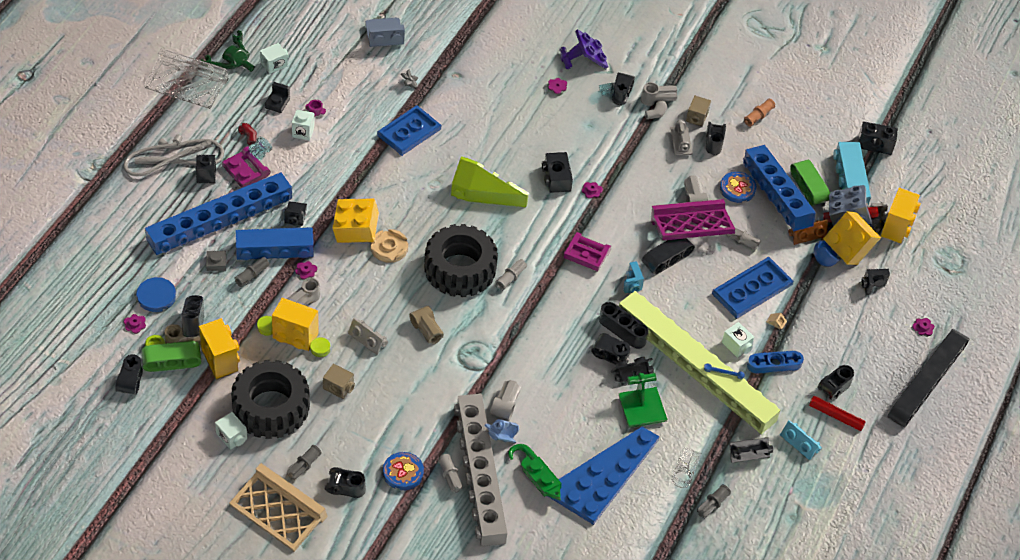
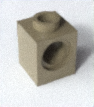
M694 95L688 109L686 122L703 127L709 113L711 100Z
M334 363L323 376V389L342 399L348 393L350 394L355 387L354 374Z

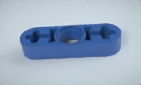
M798 351L755 353L750 355L747 368L752 373L794 371L802 367L804 357ZM777 359L781 364L774 365L770 360Z

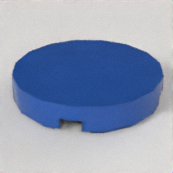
M153 277L147 279L137 288V300L141 307L147 311L161 312L167 307L170 308L176 301L174 284L165 278Z

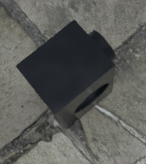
M863 121L857 142H860L861 149L892 155L897 141L898 128Z
M567 152L545 153V160L542 161L541 166L542 172L546 173L544 182L545 186L549 188V193L571 192L573 178Z

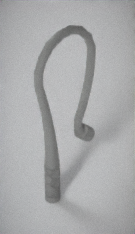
M177 134L171 144L151 146L133 152L124 161V169L131 176H145L168 163L210 148L212 145L210 140L187 148L143 173H135L128 169V162L135 155L179 145L183 137Z
M163 138L158 142L159 145L169 144ZM194 139L180 142L179 145H175L172 148H168L174 149L180 146L194 143H202L210 140L211 144L216 145L220 149V156L216 160V165L219 162H221L224 157V149L221 146V144L211 139ZM135 157V164H159L168 158ZM177 159L171 162V164L196 166V162Z

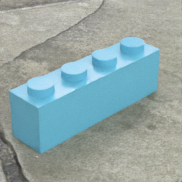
M838 142L837 149H834L833 158L837 162L836 173L839 174V187L847 189L853 186L865 185L866 203L869 205L871 194L860 142Z

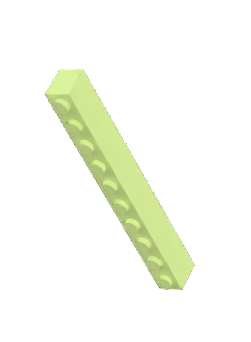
M634 291L619 303L620 308L648 327V341L761 435L777 422L781 410L776 404L766 399L760 391L755 390L744 378L739 379L737 376L715 371H704V365L707 363L711 364L712 367L729 371L733 370L721 362L716 355L705 349L700 342L693 339L687 331L677 326L672 319L665 316L659 308L649 303L644 296Z

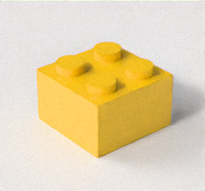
M898 188L881 237L902 244L904 237L908 238L911 227L908 226H912L916 215L913 213L917 214L921 205L918 202L919 194Z
M375 198L338 199L332 228L337 243L374 242L379 216Z
M847 211L823 239L847 265H858L881 237L858 213Z
M281 298L272 314L273 339L281 343L290 344L297 349L309 351L312 340L317 338L319 334L318 310Z
M222 318L199 326L201 350L215 378L218 379L237 372L238 363L240 362L237 351L240 349L236 339L233 340L231 337L232 333L229 325H225Z

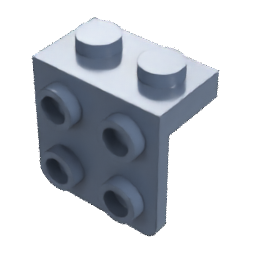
M399 18L370 19L365 21L370 47L404 44L405 28L404 24H400Z
M865 185L835 190L829 194V216L833 227L847 211L858 213L867 224H872L866 204Z

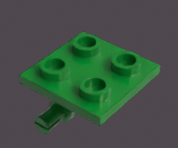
M639 373L638 376L627 377L628 385L637 384V389L618 393L629 428L667 422L668 420L657 387L645 389V382L657 380L655 373L645 375L644 373Z

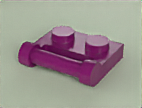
M245 147L240 153L222 161L224 169L241 188L268 177L271 173L270 169L257 159L250 147ZM248 159L258 172L255 173L244 160Z
M576 232L564 253V258L598 272L609 255L612 246L608 244L603 245Z

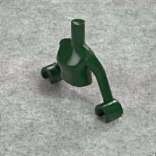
M238 30L237 36L232 35L233 42L239 48L231 45L222 55V59L228 63L211 61V56L206 55V61L200 59L201 67L204 69H208L211 66L222 69H234L243 66L252 72L255 66L247 61L250 53L242 43V31Z

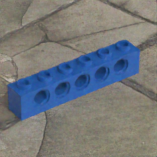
M766 145L745 149V157L743 158L745 168H748L753 179H756L759 183L761 190H764L768 199L775 205L778 213H781L786 224L793 231L814 226L815 210Z

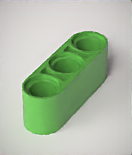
M809 159L790 165L792 177L811 206L829 201L830 191Z
M195 341L145 346L141 351L142 366L147 372L194 368L202 362L200 345Z

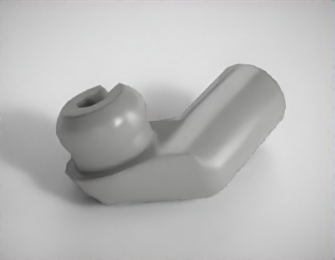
M658 101L654 110L645 111L646 120L662 117L667 110L666 102Z

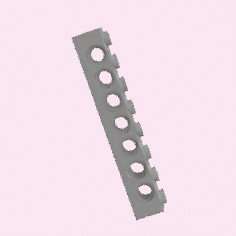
M482 394L458 396L457 404H454V414L459 417L457 431L462 434L460 448L465 451L463 466L468 469L466 483L471 486L469 501L474 503L472 518L473 521L477 520V526H475L476 539H480L481 547L506 544L507 528L490 436L488 434L489 430L484 426L487 424Z

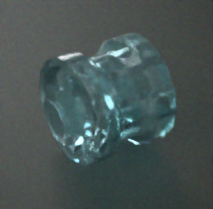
M259 136L256 139V143L249 146V150L253 156L262 160L265 154L272 150V146L265 138Z

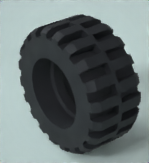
M453 224L449 228H441L440 232L437 231L432 235L425 248L424 272L426 273L427 280L431 282L435 289L439 288L440 292L444 294L449 293L453 297L456 295L461 297H467V295L474 296L477 295L478 291L480 293L492 284L496 275L498 253L497 246L493 243L494 240L489 235L486 236V232L483 230L479 231L477 227L472 225L468 227L466 224H461V226ZM454 255H465L474 259L476 263L469 266H456L449 263L446 259Z
M264 360L263 363H253L252 367L247 366L242 370L243 374L239 373L232 385V410L235 416L247 428L248 434L252 432L255 437L261 438V436H264L265 439H272V437L277 436L278 439L284 437V434L290 435L294 433L295 428L299 429L303 425V421L307 419L310 409V392L307 379L298 368L293 369V365L287 362L283 364L279 360H275V362ZM269 391L282 393L289 398L285 403L277 407H263L253 401L259 394Z

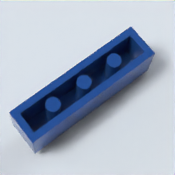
M313 227L236 230L237 260L261 259L263 257L266 259L314 257Z

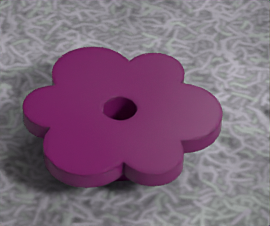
M555 78V80L550 79L548 81V89L556 94L567 90V81Z
M586 182L583 185L584 188H582V193L589 199L593 197L598 198L600 193L603 192V188L598 186L596 182Z
M310 261L305 263L299 262L295 273L305 280L309 277L313 278L318 268L316 265H312Z
M133 314L131 317L124 319L125 329L134 334L146 328V318L144 316Z
M916 319V323L912 326L913 329L918 331L919 335L931 336L935 326L931 323L930 319Z

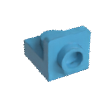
M637 261L630 262L629 269L626 271L627 279L624 281L623 291L625 294L641 291L644 277Z

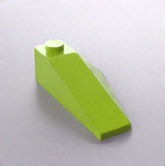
M461 156L452 181L451 196L467 202L516 207L527 206L528 192L510 181L504 182L499 179V174L495 172L491 174L486 171L481 163Z

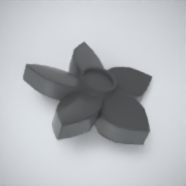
M410 69L406 71V74L401 73V76L405 79V86L416 89L418 77L412 76Z

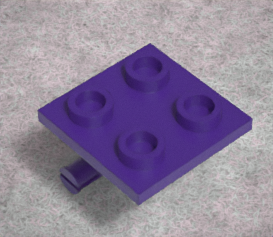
M577 29L575 33L579 43L568 52L566 47L559 49L561 61L565 64L566 69H571L570 67H572L570 60L584 55L605 69L608 68L607 57L602 51L601 42L591 38L586 32L583 33Z

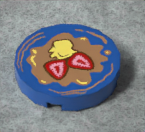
M739 171L727 173L722 178L720 184L722 195L735 203H742V201L746 200L747 202L755 196L757 188L756 182L751 176Z
M398 452L386 459L383 465V477L390 487L406 491L415 488L422 481L424 466L416 455L409 452Z

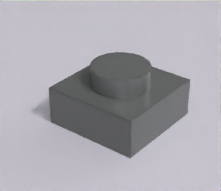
M207 251V271H226V251Z

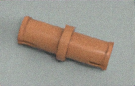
M768 98L763 104L756 106L749 115L744 117L745 124L751 127L759 119L765 118L766 114L776 107L775 102Z

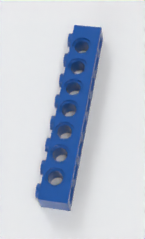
M282 172L145 227L146 240L156 255L166 253L180 245H185L192 240L202 238L204 235L219 231L221 228L252 217L262 211L269 210L281 203L288 202L292 199V186Z

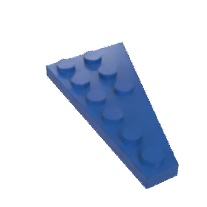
M642 426L559 478V481L562 483V488L560 489L561 500L549 498L594 525L659 441L660 436Z

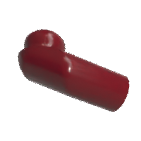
M242 123L238 127V132H241V135L246 134L248 136V146H256L257 132L248 123Z

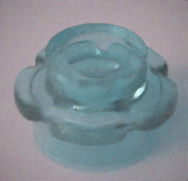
M613 83L599 85L600 91L598 92H602V96L613 94Z

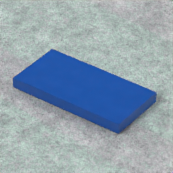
M767 257L713 289L712 295L737 319L793 285L794 281L770 257Z

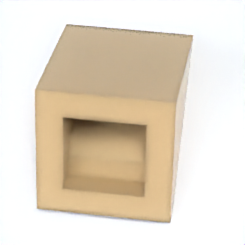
M782 313L771 314L766 322L779 329H783L787 320Z

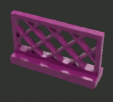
M724 199L652 206L651 223L656 225L662 240L735 234V227L725 209L726 203ZM669 230L673 233H665V231Z

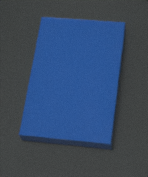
M416 105L377 131V136L403 156L440 131L442 125Z

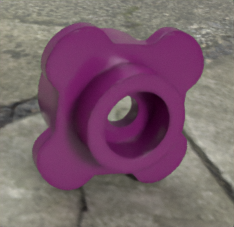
M311 100L305 106L306 110L314 113V117L326 113V109L323 108V103L320 100Z

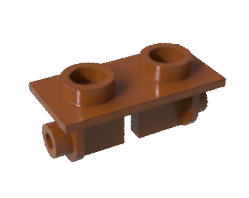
M816 220L814 226L793 231L792 228L789 229V235L793 236V244L796 245L824 238L827 235L828 220Z

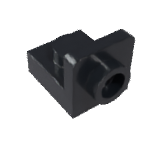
M273 82L272 92L265 102V108L282 113L290 100V87Z
M288 201L287 208L284 211L285 223L303 225L307 204Z
M889 268L866 270L864 277L861 278V286L865 288L866 295L871 294L873 286H886L890 276Z

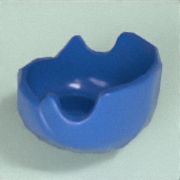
M820 240L815 244L814 257L822 266H834L842 259L841 257L837 258V253L825 241Z

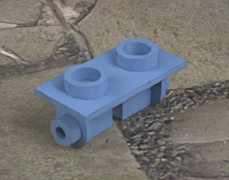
M497 419L492 425H484L489 430L488 434L494 440L516 443L513 437L519 432V425L517 423Z

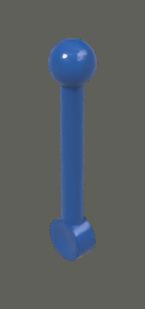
M709 363L704 365V371L720 372L737 376L739 379L745 377L742 371L737 373L712 367Z

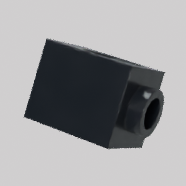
M196 155L197 183H216L215 155Z

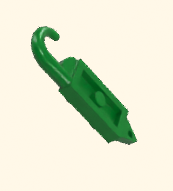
M525 444L513 445L508 451L510 460H513V453L515 451H523L527 457L521 463L522 471L544 497L549 496L560 501L562 483L544 461L529 446Z

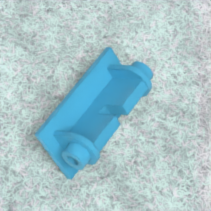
M788 420L780 436L808 460H811L815 452L818 453L822 449L820 443L808 436L806 432L797 426V423Z

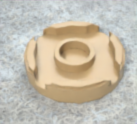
M388 229V231L384 232L383 230L375 234L374 242H371V252L378 260L386 263L400 261L408 252L407 238L400 231Z

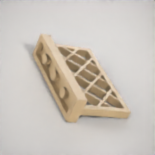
M262 463L257 466L256 473L229 503L231 507L294 552L319 522L323 523L328 517L323 506ZM257 480L264 484V490L252 491V486ZM277 493L280 495V502L268 503V494ZM265 495L266 504L254 505L253 496ZM250 497L251 506L241 507L237 504L242 498ZM294 505L296 513L284 515V506ZM281 506L282 515L270 517L269 508ZM266 508V518L258 519L255 517L254 510ZM309 516L314 519L310 525H300V517ZM297 518L298 527L286 528L285 519ZM282 520L283 529H271V521ZM298 532L299 538L292 544L287 540L286 533Z

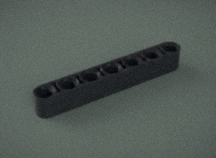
M952 329L894 404L887 418L905 428L965 349L970 338Z

